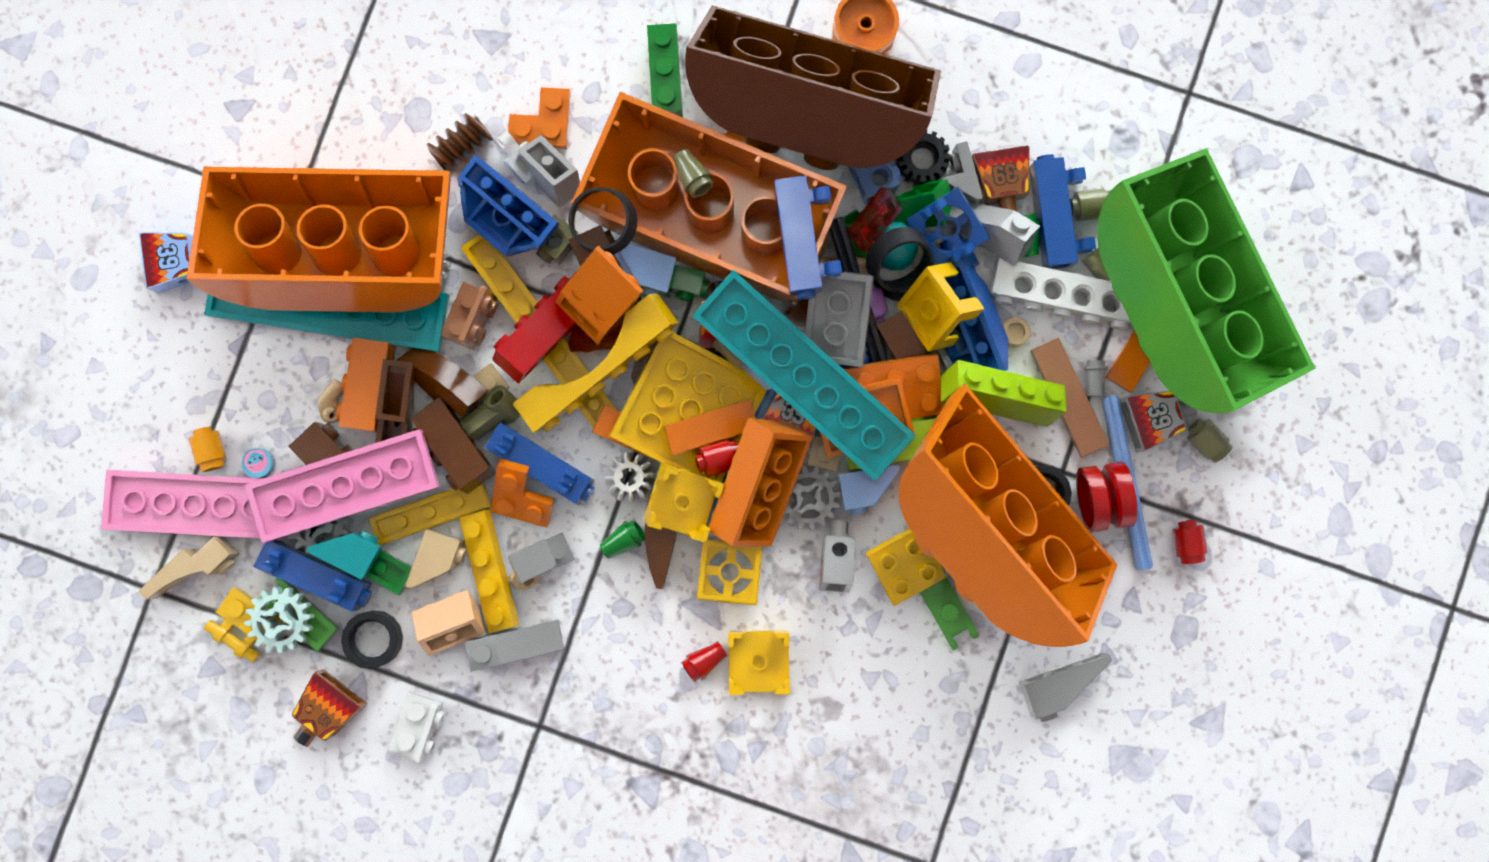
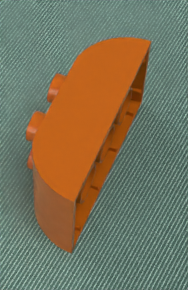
M619 92L571 204L581 193L592 188L601 187L618 190L631 200L637 213V229L632 242L656 252L676 257V260L723 280L734 270L762 295L784 301H798L797 296H790L774 182L776 179L806 175L808 190L830 186V203L810 205L817 254H819L847 186L623 92ZM688 149L712 175V182L714 184L712 189L697 198H693L690 193L685 192L673 160L678 152ZM606 191L596 192L589 195L578 205L577 210L581 214L621 236L626 224V212L622 202L615 195Z
M203 166L186 279L196 288L218 299L264 310L404 312L422 308L434 302L441 292L451 173L450 171Z
M964 383L948 398L902 474L899 485V503L903 517L910 530L915 534L916 542L921 551L927 556L937 559L954 579L956 589L962 598L968 602H974L995 626L1020 640L1041 646L1068 647L1086 643L1089 641L1118 564Z

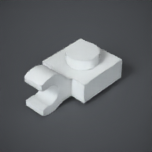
M507 131L505 133L501 132L494 139V142L509 155L503 162L522 184H526L533 176L519 156L518 150L529 143L525 141L518 145Z

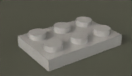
M842 272L841 276L821 278V292L816 293V297L808 301L805 335L839 365L863 367L873 275Z

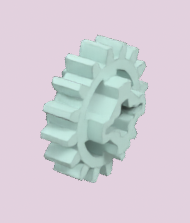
M273 587L272 593L269 590L261 591L263 599L253 598L251 600L255 608L246 609V613L251 615L252 618L244 622V625L252 626L253 630L247 635L248 637L257 636L256 647L266 644V652H273L277 648L279 654L286 652L287 647L290 650L297 649V641H307L308 638L304 631L313 630V627L307 624V621L314 618V614H307L306 609L311 606V603L302 604L303 593H297L293 596V588L291 587L285 588L284 591H282L281 587ZM278 599V602L274 603L272 609H265L270 602ZM279 615V618L281 620H284V622L289 624L280 625V621L276 620L275 617L271 616ZM286 631H295L289 638L281 640L285 636Z

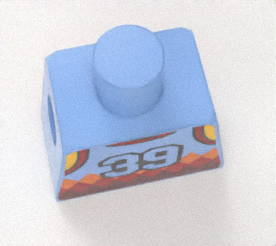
M139 233L146 288L156 293H163L189 284L190 282L186 278L193 236L188 233Z

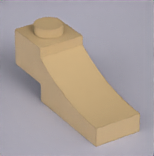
M225 537L211 538L198 552L195 549H182L139 590V593L146 600L158 599L176 584L203 572L207 575H223L235 565L233 560L240 553Z

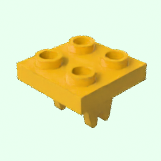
M910 528L865 552L893 606L947 577L937 559L929 557L921 551L916 542L915 534Z

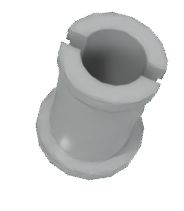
M1087 360V366H1084V370H1087L1086 396H1105V370H1108V366H1105V360Z

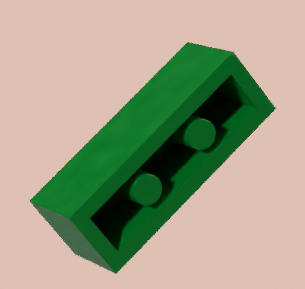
M677 24L647 25L652 105L683 117Z

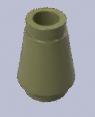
M688 149L682 150L674 156L673 160L686 193H690L693 198H697L712 189L714 185L712 175Z

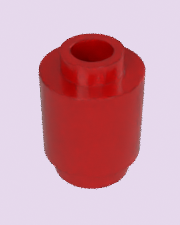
M724 440L700 447L698 449L699 454L695 455L698 471L700 473L704 472L707 477L729 471L733 456L738 448L736 441L729 442Z
M1196 520L1178 522V527L1172 530L1176 555L1180 557L1181 564L1205 562V554L1208 551L1204 526L1197 525Z

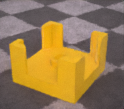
M952 262L926 267L896 305L900 311H903L928 352L952 346L959 338L956 334L949 335L961 321L978 317L985 309L976 297L959 300L945 280L947 277L958 274Z
M661 463L643 521L649 527L662 530V528L687 534L691 539L706 543L710 527L706 524L715 497L720 499L724 484L718 479Z
M729 631V695H744V692L790 694L789 631Z

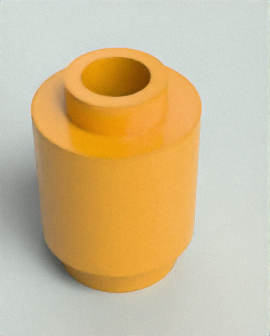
M211 427L194 430V436L189 437L188 440L195 464L200 467L201 472H209L225 467L224 459H226V454L219 431H212Z

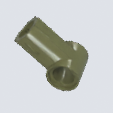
M495 386L488 391L483 404L460 420L461 425L471 439L474 441L479 440L498 426L500 422L509 424L520 417L519 412L513 405L518 399L504 386Z

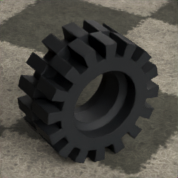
M926 130L922 138L911 150L896 159L895 164L899 168L901 176L905 177V182L909 183L911 181L914 183L913 185L937 181L945 174L951 159V154H948L950 148L948 144H944L945 139L942 136L940 138L936 137L937 133L932 131V134L927 133L928 130ZM919 148L928 149L934 157L933 165L927 169L916 167L912 162V153Z

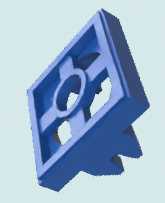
M959 186L906 219L910 227L919 230L924 235L932 252L934 265L958 262L961 257L969 255L975 250V247L990 239L989 234ZM954 206L964 213L953 217L946 215L942 208ZM934 214L938 220L936 230L926 235L927 219ZM947 219L954 221L957 225L956 233L951 236L943 235L940 231L942 221ZM970 221L971 233L964 244L958 235L960 226ZM940 238L950 240L956 250H941L932 243Z

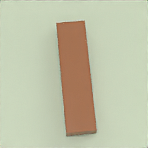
M1059 337L1030 350L1043 380L1065 385L1067 412L1061 418L1080 458L1108 446L1109 443Z

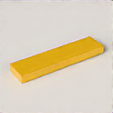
M482 483L469 494L459 489L455 491L452 488L369 517L373 534L379 537L377 542L384 545L459 519L460 517L491 507V501L485 483Z

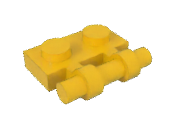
M233 587L216 611L217 614L225 619L224 622L219 625L210 620L205 625L204 630L210 633L212 639L217 643L221 644L223 642L233 649L234 655L240 659L246 658L251 663H255L260 657V653L252 648L258 640L257 636L248 637L246 635L242 641L230 633L235 626L246 634L253 630L252 626L244 625V622L252 618L251 615L246 613V609L255 608L251 601L253 598L238 587ZM275 615V616H271V617H275L276 620L280 621V625H282V624L284 623V622H283L280 618H278L276 615Z

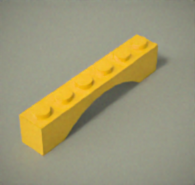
M648 294L625 313L622 329L615 345L607 357L594 370L580 379L569 383L534 386L513 403L514 407L533 433L545 430L546 433L551 431L561 423L558 418L566 412L570 415L583 406L582 399L588 395L593 397L605 388L603 383L610 377L614 380L628 370L626 365L633 359L637 362L651 352L649 347L656 341L662 343L674 334L672 328L679 324V322L658 294Z

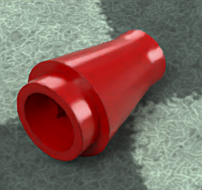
M717 641L710 646L686 655V659L681 664L692 681L696 682L699 679L703 680L722 659L727 657V654Z

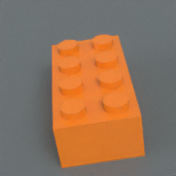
M748 418L724 482L721 497L713 511L709 532L731 546H772L813 436L789 422Z

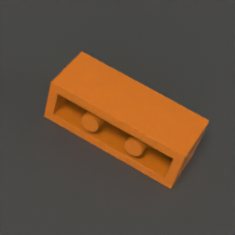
M353 338L352 344L348 346L346 352V360L349 362L347 374L343 375L341 389L344 391L343 401L339 403L336 413L337 420H339L338 426L370 432L377 431L378 419H375L382 363L383 359L394 360L396 346L388 342Z

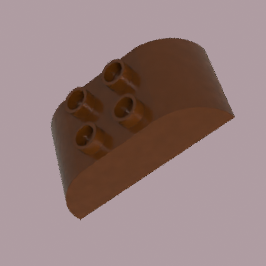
M711 5L686 46L685 69L689 87L700 108L712 121L726 131L746 137V144L764 152L776 153L782 147L803 153L806 163L822 170H834L838 168L839 164L852 168L876 167L894 161L906 154L919 142L930 124L941 76V70L714 5Z

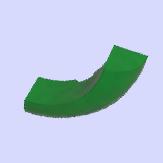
M948 180L916 184L912 186L913 190L904 192L899 196H896L893 191L872 200L873 206L862 210L860 213L855 209L843 218L855 255L857 257H867V253L872 246L874 233L880 226L888 222H903L909 226L906 221L909 216L950 192ZM951 206L942 208L946 215L950 214ZM934 214L928 217L926 228L937 225L938 220ZM947 220L942 221L940 226H944Z

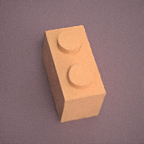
M468 590L455 593L446 599L425 605L423 608L411 612L417 642L429 656L485 634L479 605Z

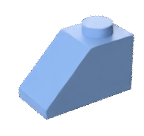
M629 244L625 249L615 254L624 272L631 274L639 282L640 288L643 290L641 295H664L668 292L676 257Z
M898 464L888 466L875 481L864 471L838 475L837 479L843 511L850 510L851 515L868 513V506H873L878 502L898 473Z

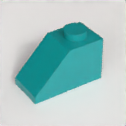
M362 530L361 533L354 532L309 546L307 552L363 580L368 576L384 545L377 542L378 536Z

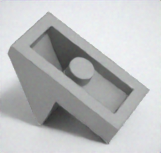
M968 141L958 143L952 150L950 159L953 172L957 171L958 174L943 177L940 180H948L950 191L959 186L968 202L979 204L983 197Z
M563 532L548 539H542L507 556L519 584L575 559Z

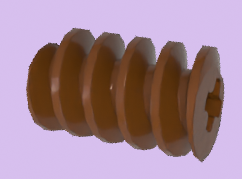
M465 113L463 115L465 125L456 120L454 122L456 132L446 128L447 139L437 135L435 137L438 144L437 147L429 142L426 144L428 151L444 171H446V166L453 170L457 169L455 159L465 163V151L474 156V144L483 149L485 147L483 137L490 141L494 140L476 115L472 117Z

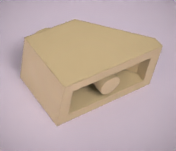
M426 529L405 587H419L455 570L457 565L461 566L467 549L463 548L465 541L433 529Z

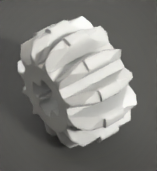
M625 452L624 463L620 457L615 456L613 459L618 467L615 468L611 465L606 467L608 471L614 473V476H606L604 481L609 483L615 482L608 489V492L612 494L620 489L617 495V500L622 501L626 492H628L629 502L634 503V492H637L639 497L644 499L646 494L641 488L644 486L652 490L654 487L645 481L646 479L655 478V473L644 472L652 464L650 461H647L639 466L643 457L641 454H637L634 462H632L631 453ZM626 470H629L631 473L635 470L637 473L634 477L636 482L633 485L629 482L625 485L623 482L626 478L624 474Z

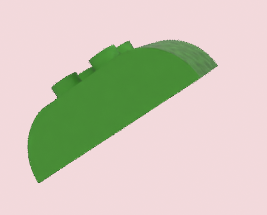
M1207 148L1124 179L1115 185L1105 198L1098 219L1097 240L1101 261L1112 282L1113 292L1122 303L1138 336L1141 350L1148 356L1160 381L1174 396L1185 404L1203 412L1228 413L1316 369Z

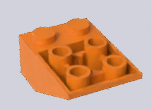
M597 246L561 290L555 303L598 345L624 321L625 313L633 307L643 290L634 276L626 274L618 266L615 257L611 253L604 252Z

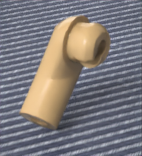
M335 378L318 398L320 417L327 423H335L337 421V398L343 392L341 382Z

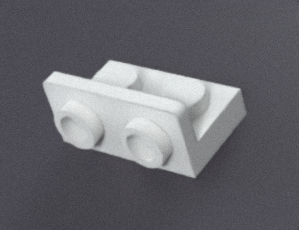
M411 691L407 692L388 751L412 758L413 763L416 764L424 761L425 757L430 758L435 746V741L431 740L435 728H440L444 719L445 712L441 711L444 702Z

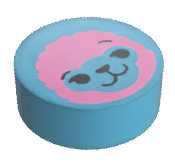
M251 449L245 453L242 459L243 471L252 478L267 477L272 473L275 466L272 454L264 449Z

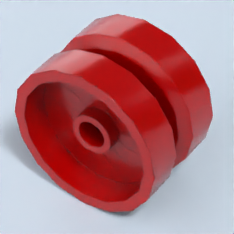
M1123 461L1108 463L1104 465L1102 472L1097 466L1078 468L1076 473L1077 498L1082 520L1091 533L1106 531L1110 523L1115 528L1135 526L1138 512L1137 498L1132 476L1127 465Z

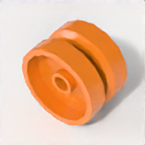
M842 0L838 4L834 15L832 39L887 55L892 49L899 28V12L892 0Z

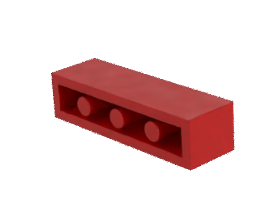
M566 275L562 277L554 287L556 291L550 297L544 295L534 306L536 311L530 317L526 314L522 316L514 325L516 330L510 336L504 334L493 346L496 350L492 361L518 384L578 326L555 303L561 290L573 275L570 278Z

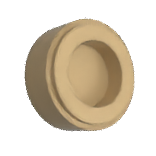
M1012 317L1003 323L1009 347H1020L1030 338V326L1023 318Z

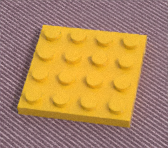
M674 333L664 342H656L609 437L660 463L706 476L704 472L700 473L695 463V455L699 454L698 449L700 447L671 455L663 426L750 399L755 415L766 390L745 370L737 369L730 362ZM742 434L735 435L707 445H711L724 440H728L729 442L736 441V443L739 445ZM726 472L710 477L722 482Z

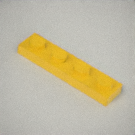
M490 509L460 517L459 520L488 633L519 626L520 623Z

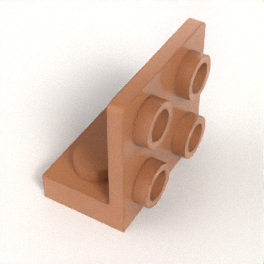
M462 282L443 326L442 337L475 350L476 345L480 346L486 336L487 330L484 327L488 317L493 318L498 308L496 295L483 285L477 288Z

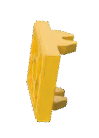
M707 539L706 543L703 542L697 599L757 606L763 546H731L725 541ZM728 549L725 562L720 566L709 565L710 560L715 554ZM737 550L748 557L752 570L741 569L740 565L736 562ZM732 563L737 566L739 574L735 580L727 581L722 577L721 569L725 564ZM708 575L719 576L720 580L724 583L723 593H719L712 587L708 580ZM740 578L751 579L750 584L745 590L738 594H732L733 584L738 582Z

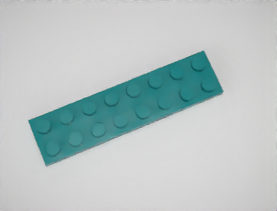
M732 270L692 315L693 318L874 481L916 437L909 428L736 271Z
M440 292L439 297L431 304L404 312L264 310L237 305L208 294L204 315L348 339L360 338L388 342L394 346L440 353L443 338L442 330L446 321L450 295Z

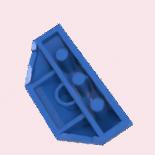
M476 154L457 177L464 221L506 257L541 248L559 226V223L551 214Z
M961 258L958 262L952 263L957 269L958 274L947 277L945 280L959 300L976 297L985 309L978 317L961 321L949 335L956 334L959 338L952 346L945 347V350L952 364L957 360L1007 371L1008 337L988 286L967 260Z

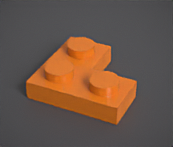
M541 87L538 116L509 114L508 133L518 145L525 141L530 143L542 135L555 149H567L571 101L570 89Z
M500 459L496 469L490 511L547 528L551 521L555 498L526 490L530 466Z

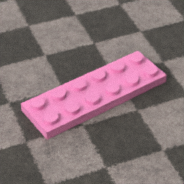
M421 429L245 484L262 543L274 541L440 488L423 430Z
M106 470L101 529L260 538L245 484L263 478Z

